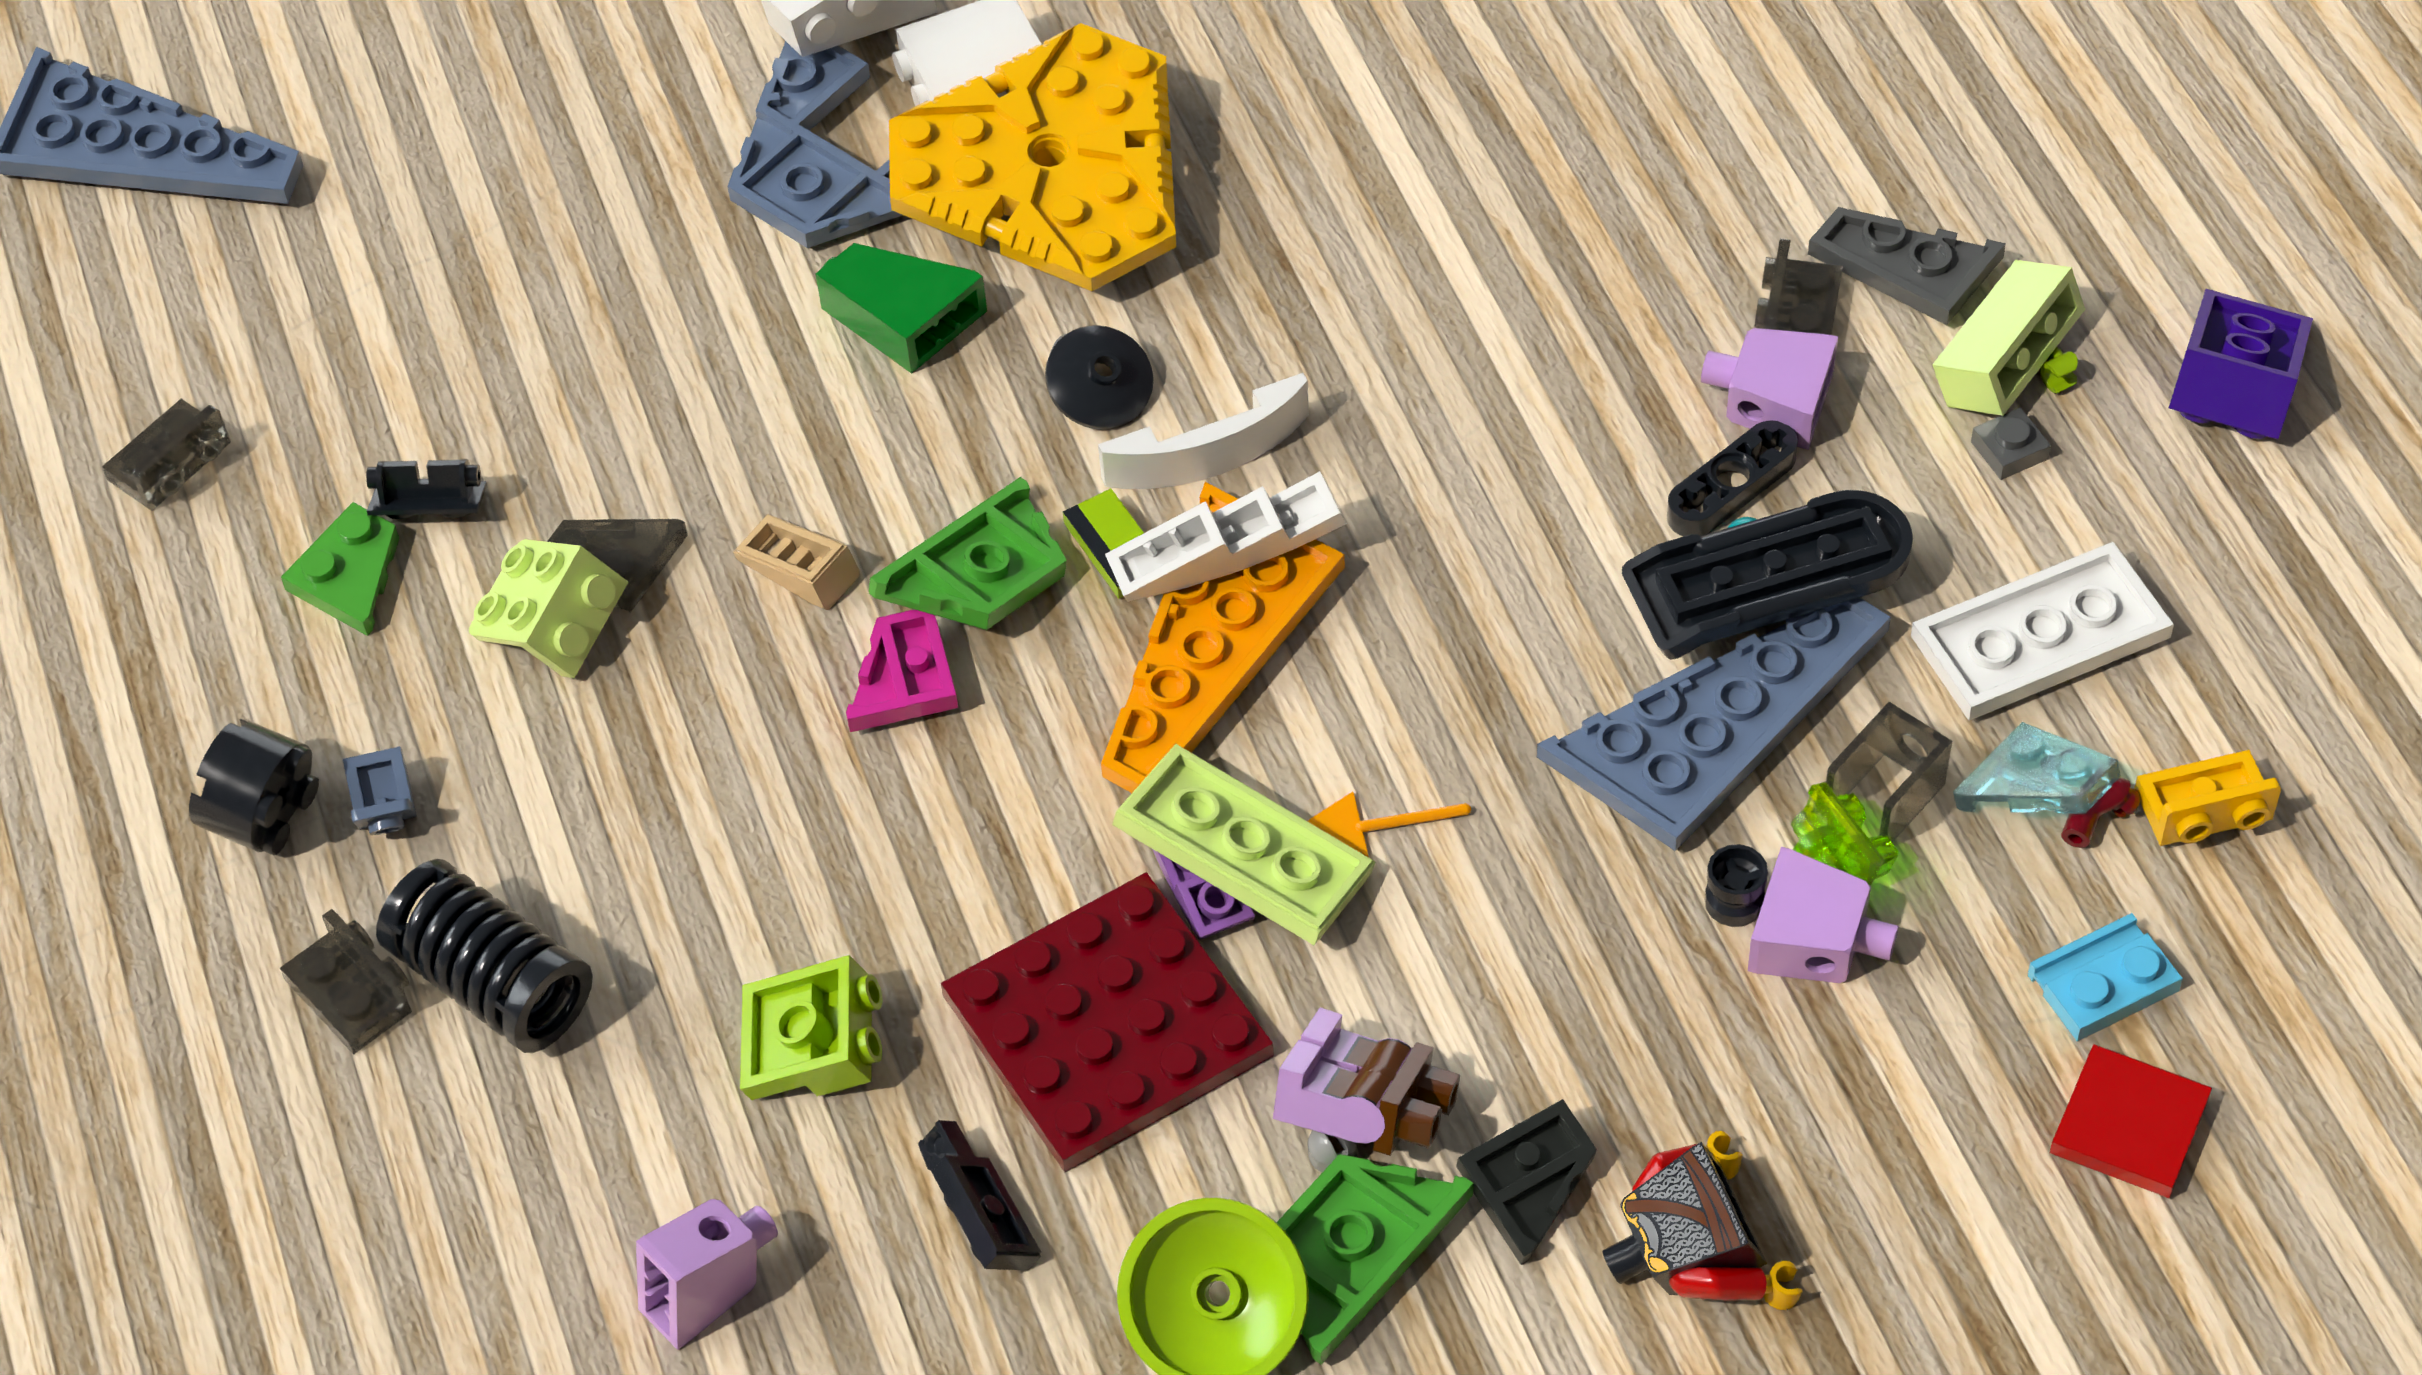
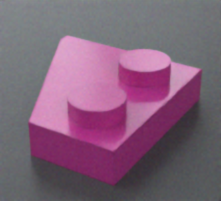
M914 609L878 617L870 637L871 650L864 657L858 674L859 687L853 704H848L846 710L850 732L958 708L957 696L935 615Z

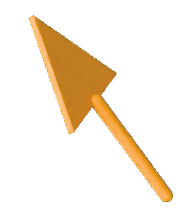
M1352 791L1309 819L1308 822L1369 858L1363 832L1468 815L1471 812V806L1464 803L1360 821L1354 792Z

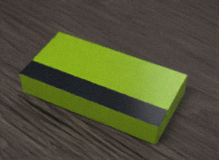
M1110 488L1063 511V521L1114 594L1120 599L1124 596L1105 554L1144 534V532Z

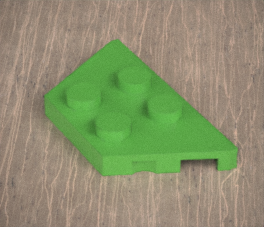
M1019 477L870 577L869 594L876 599L988 630L1064 577L1067 560L1058 542L1050 537V526L1043 512L1035 511L1029 499L1030 487L1027 481Z
M1339 1154L1277 1221L1297 1247L1306 1270L1309 1301L1301 1335L1316 1362L1320 1365L1325 1362L1473 1196V1182L1459 1176H1454L1453 1183L1418 1177L1416 1168L1395 1164L1378 1166L1371 1163L1369 1159Z

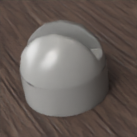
M1312 1130L1307 1144L1308 1157L1313 1167L1323 1172L1339 1154L1357 1157V1143L1335 1137L1344 1149L1336 1154L1328 1137L1335 1136Z

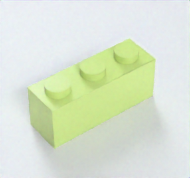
M2015 260L1932 365L1947 407L2001 416L2007 412L2085 311L2072 267Z

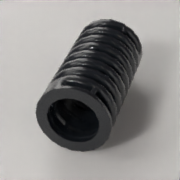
M433 859L411 870L392 890L380 911L376 925V937L380 946L400 961L405 962L408 967L422 975L424 979L438 987L440 991L451 999H455L456 1003L467 1011H471L472 1015L483 1023H487L492 1030L501 1036H506L508 1042L523 1053L538 1052L557 1041L571 1027L588 1000L592 988L593 974L586 962L564 946H558V943L547 934H542L538 927L531 922H526L525 918L516 911L509 910V907L498 898H493V895L486 889L476 887L475 882L467 875L458 874L457 869L446 860ZM435 883V885H433L420 899L419 903L415 907L407 923V919L409 917L411 909L414 906L417 899L419 898V896L425 891V889H427L430 885ZM546 990L545 994H544V995L540 998V1000L535 1004L536 1000H537V999L543 994V992ZM567 994H570V996H569L568 1000L566 1001L564 1007L560 1010V1012L557 1014V1016L554 1017V1018H553L550 1022H548L547 1024L541 1026V1025H542L545 1021H547V1020L556 1012V1010L561 1006V1004L563 1003V1001H564L565 997L567 996Z

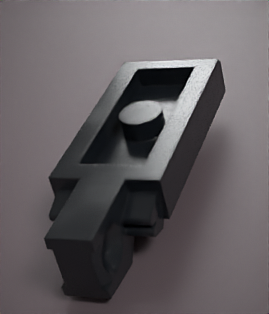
M938 1120L924 1139L919 1141L918 1146L927 1169L932 1172L944 1194L946 1205L955 1214L967 1236L974 1256L981 1262L984 1269L1029 1270L1041 1257V1250L991 1160L988 1157L975 1156L956 1121Z

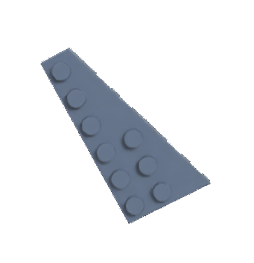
M38 47L35 48L0 127V174L289 204L303 168L300 153L295 149L249 131L241 134L222 127L220 120L207 114H203L200 118L184 112L181 104L119 79L106 81L91 75L89 67L74 61L68 66L53 60L51 52Z
M1859 597L1786 619V624L1760 637H1757L1754 633L1736 642L1735 650L1715 660L1709 656L1634 694L1633 702L1606 716L1599 712L1583 720L1582 728L1558 740L1554 735L1538 743L1537 758L1676 851L1889 631L1891 617Z

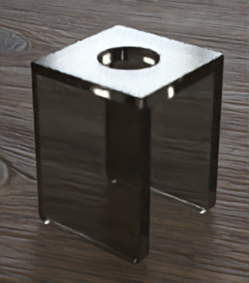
M1888 702L1828 767L1822 809L1832 813L1884 755L1912 772L1889 797L1883 807L1878 845L1887 849L1945 785L1952 740L1893 703ZM1903 735L1910 736L1919 742L1924 748L1927 757L1913 752L1904 742Z

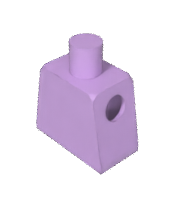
M1753 328L1747 331L1739 357L1710 350L1707 352L1701 374V383L1729 389L1726 417L1731 422L1751 429L1763 421H1779L1787 424L1795 431L1798 439L1797 447L1809 450L1834 374L1838 336Z
M1781 847L1751 937L1747 971L1756 974L1842 983L1848 978L1855 952L1890 961L1899 926L1866 917L1871 886L1865 880L1792 849Z
M710 1199L636 1241L638 1310L677 1350L686 1345L752 1291L756 1285L757 1250L778 1235L777 1227L772 1217L765 1209L758 1205L737 1217L721 1200Z

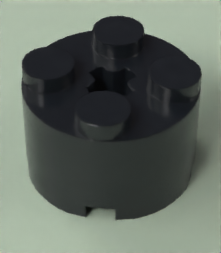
M244 718L240 719L241 727L233 723L225 726L204 755L197 776L206 779L201 797L191 793L189 816L192 823L196 826L256 852H266L274 856L281 852L288 840L290 833L288 821L296 809L305 810L312 804L318 791L319 779L310 775L312 751L306 744Z

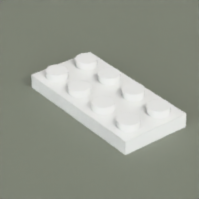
M2111 542L1915 621L1912 624L1911 637L1970 721L2171 638L2174 624L2115 543Z

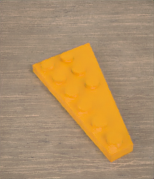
M1207 482L1204 483L1199 497L1200 504L1206 501L1212 512L1238 499ZM1315 539L1294 550L1241 571L1191 587L1164 593L1148 635L1149 643L1142 661L1139 660L1134 672L1133 686L1127 703L1120 710L1101 762L1102 777L1133 793L1175 744L1192 753L1345 568V554Z

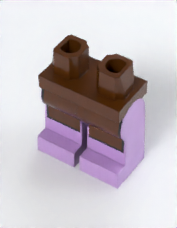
M1319 1008L1302 1033L1301 1040L1297 1041L1279 1069L1273 1119L1355 1143L1366 1144L1374 1142L1373 1151L1389 1156L1392 1155L1400 1140L1430 1148L1440 1126L1441 1114L1449 1116L1456 1103L1460 1074L1431 1066L1434 1047L1416 1042L1414 1047L1411 1048L1399 1039L1387 1038L1377 1041L1341 1029L1342 1014Z

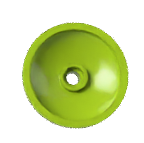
M1200 1198L1182 1202L1166 1209L1149 1221L1140 1230L1128 1248L1121 1265L1117 1285L1118 1311L1126 1337L1138 1356L1158 1375H1267L1288 1356L1295 1346L1305 1323L1309 1301L1308 1280L1304 1263L1297 1247L1286 1231L1261 1210L1246 1203L1225 1198ZM1215 1281H1222L1229 1287L1230 1297L1224 1305L1213 1303L1209 1297L1210 1286Z

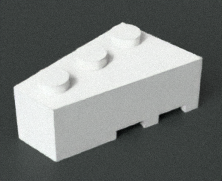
M761 0L769 25L802 57L938 13L935 0Z

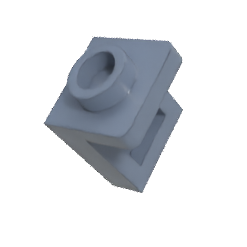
M400 746L343 759L353 810H351L352 821L359 830L368 828L370 835L391 833L405 827L403 820L417 817L404 753Z

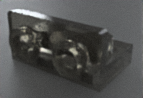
M1780 238L1777 257H1766L1762 289L1770 290L1769 299H1758L1754 328L1832 335L1843 266L1789 259L1791 240Z
M180 399L106 462L102 469L107 481L153 511L165 499L178 492L182 485L204 465L217 458L222 450L231 443L221 413L217 408L208 405L202 411H199L183 399Z
M330 909L322 915L328 933L281 966L280 970L284 980L354 1055L412 1012L404 992V988L409 986V981L402 969L391 957L387 956L382 961L372 951L375 947L371 938L356 920L353 919L346 924L333 909Z

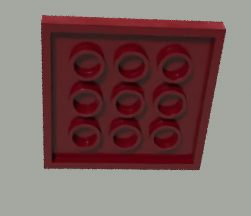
M1147 872L941 983L943 997L1064 1172L1071 1170L1274 1056L1273 1043Z

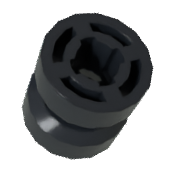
M1741 844L1727 845L1718 849L1710 857L1707 866L1705 907L1711 918L1720 924L1730 927L1746 926L1754 922L1759 916L1765 898L1768 869L1767 862L1763 856L1752 847Z

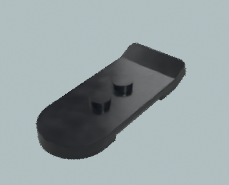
M1842 490L1812 498L1807 502V505L1702 536L1690 534L1657 544L1628 560L1622 566V576L1656 645L1664 656L1672 660L1682 657L1703 644L1888 588L1900 579L1907 569L1911 555L1913 535L1910 523L1904 513L1888 499L1867 491Z

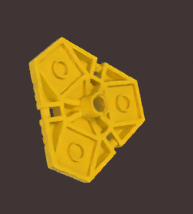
M1080 23L1044 41L1043 45H1036L1028 49L1027 53H1020L1012 57V61H1004L996 65L995 73L985 78L975 76L965 81L966 84L957 85L951 88L950 92L935 96L933 101H925L889 120L890 202L892 211L981 247L988 237L999 241L1001 255L1090 291H1094L1176 248L1172 155L1167 150L1171 149L1166 56ZM1004 91L1007 93L1006 95L1000 98L997 96L998 94ZM1003 215H1007L1010 217L1008 221L1002 220L1001 218Z

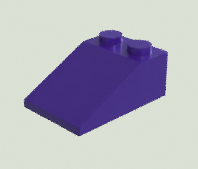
M2205 289L2169 409L2179 411L2184 418L2193 422L2209 423L2215 421L2233 426L2238 433L2246 437L2262 439L2268 436L2279 439L2298 381L2313 318Z

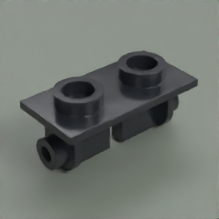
M468 459L428 460L426 465L428 479H420L417 461H378L377 467H368L366 471L368 489H375L367 509V516L386 515L392 519H405L413 515L441 514L447 518H459L469 513H478L487 483L486 481H481L480 465H470Z

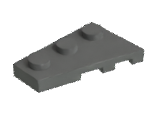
M1838 207L1809 240L1808 255L1947 325L2004 258L2006 243L1987 239L1985 246L1957 240L1956 232L1937 229L1935 235L1906 229L1901 220Z

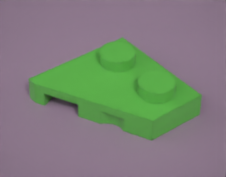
M352 502L281 576L285 590L368 636L373 631L375 625L372 613L378 594H384L388 580L386 569L388 564L394 559L400 539L395 524L378 515L367 516V509Z

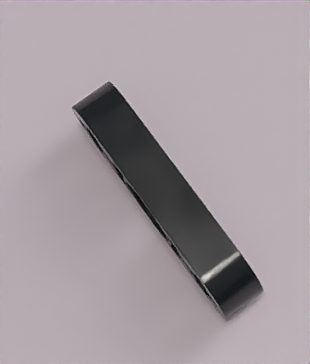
M1779 421L1760 422L1671 490L1668 496L1667 522L1670 528L1681 536L1709 534L1788 473L1795 464L1798 443L1795 431L1787 424ZM1764 446L1768 450L1761 455V449ZM1777 446L1781 447V452L1774 448ZM1726 471H1736L1743 474L1748 481L1738 487H1729L1719 482L1717 477ZM1703 504V512L1700 513L1696 508ZM1686 506L1688 509L1691 510H1689L1688 512H1684L1683 507Z

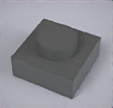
M2021 407L1978 425L1972 431L1971 443L2000 480L2049 459L2051 445Z

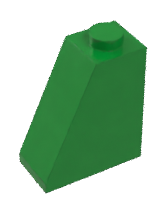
M853 243L837 257L830 258L815 273L821 309L911 374L987 312L983 276L975 270Z

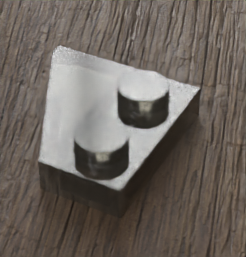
M679 519L563 520L547 542L582 546L627 580L628 584L615 606L632 612L688 534L685 522Z

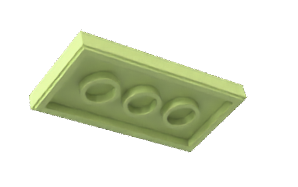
M1177 744L1171 748L1119 807L1112 823L1113 826L1312 945L1318 942L1370 877L1376 863L1374 860Z

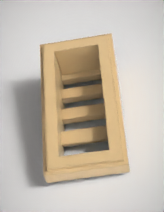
M769 514L733 551L738 561L807 602L825 610H830L860 575V570L847 545ZM778 538L781 539L780 543L769 555L765 553Z

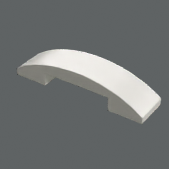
M1304 373L1252 390L1253 409L1160 442L1157 441L1149 426L1098 444L1101 479L1105 487L1153 489L1184 485L1221 475L1255 460L1284 441L1309 416L1308 380Z

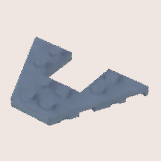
M785 41L780 57L775 58L773 62L771 81L765 84L757 105V119L750 138H745L741 148V162L734 168L727 187L730 201L806 248L901 216L902 214L891 210L889 160L875 171L810 131L870 78L868 63L840 46L802 57Z

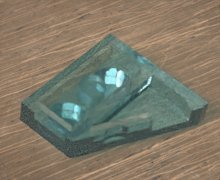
M2022 722L1953 791L1957 809L1964 812H1975L1977 802L1983 801L2008 802L2010 812L2035 813L2040 810H2051L2056 813L2086 814L2121 777L2117 759Z

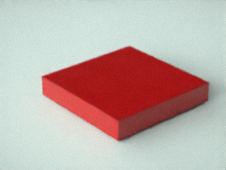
M2093 1044L2055 1133L2049 1153L2170 1198L2207 1106L2212 1088Z

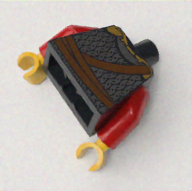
M1715 1131L1707 1140L1706 1147L1700 1142L1659 1152L1652 1156L1632 1187V1192L1624 1197L1620 1204L1632 1235L1602 1250L1604 1259L1619 1284L1649 1269L1654 1280L1669 1295L1723 1301L1760 1300L1764 1297L1765 1301L1773 1308L1778 1310L1790 1309L1798 1302L1803 1290L1800 1288L1786 1289L1778 1281L1788 1282L1793 1280L1798 1270L1792 1262L1785 1260L1777 1262L1771 1268L1769 1274H1764L1760 1268L1766 1265L1767 1262L1728 1181L1737 1175L1743 1154L1741 1152H1735L1730 1155L1724 1154L1728 1151L1731 1137L1726 1132Z

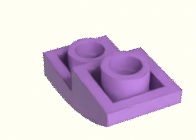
M1153 850L1183 914L1199 940L1254 919L1255 915L1252 908Z

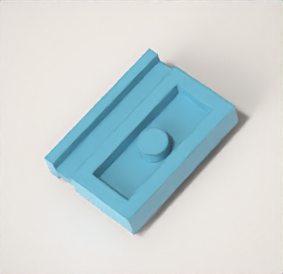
M2133 913L2030 962L2028 977L2032 982L2037 981L2044 991L2043 997L2077 1042L2180 991L2183 978L2150 935L2142 933L2136 925L2137 918Z

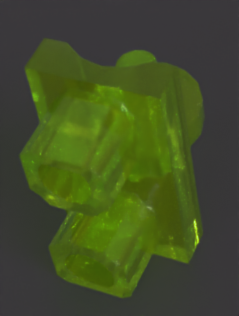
M1826 782L1811 785L1808 791L1809 800L1807 805L1794 817L1791 823L1793 832L1799 838L1793 850L1865 880L1870 886L1873 880L1888 874L1898 857V850L1887 836L1867 837L1861 829L1866 820L1865 807L1856 795L1851 793L1836 796Z

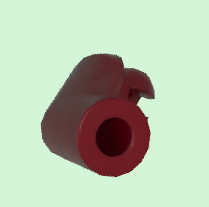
M2112 776L2078 793L2062 830V839L2073 847L2085 848L2089 846L2100 816L2109 811H2112L2118 817H2125L2126 814L2131 815L2140 804L2139 792L2131 787L2129 780Z

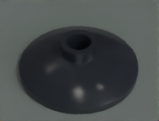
M1091 325L1072 330L1055 344L1046 363L1045 382L1055 406L1073 422L1091 429H1114L1133 421L1146 407L1153 390V371L1146 353L1133 338L1111 327ZM1097 363L1106 365L1112 370V375L1108 377L1099 375L1094 365Z

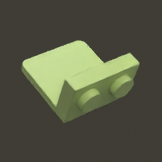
M524 539L512 547L505 555L501 564L502 571L490 592L482 597L474 610V620L469 627V634L479 641L522 647L559 675L575 678L626 588L628 581L582 546Z

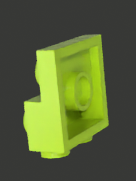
M850 955L742 985L740 1090L751 1100L807 1086L818 1097L872 1082V1064L880 1062L882 1059L881 1040L876 1030L872 1027V1011L879 1010L883 1003L882 991L877 979L872 974H868Z

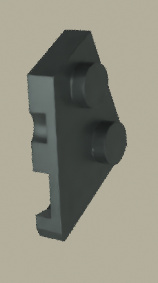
M1562 1099L1458 1157L1456 1167L1464 1178L1474 1183V1195L1520 1265L1530 1260L1591 1164L1597 1149Z

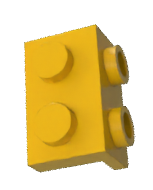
M2250 750L2139 775L2134 787L2140 794L2141 806L2160 846L2176 842L2195 843L2205 839L2210 834L2235 828L2250 830L2259 827L2266 821L2273 820L2281 792V787L2276 778L2263 779Z

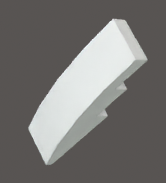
M1319 471L1272 497H1269L1262 486L1215 512L1211 511L1205 501L1105 555L1123 596L1129 602L1184 589L1241 571L1294 550L1347 523L1326 480Z

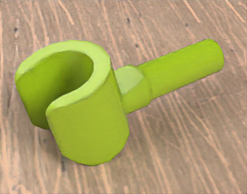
M2058 347L2051 353L2048 361L2040 368L2042 380L2051 392L2059 393L2077 384V376L2073 371L2078 367V358L2073 352L2067 351L2063 353Z

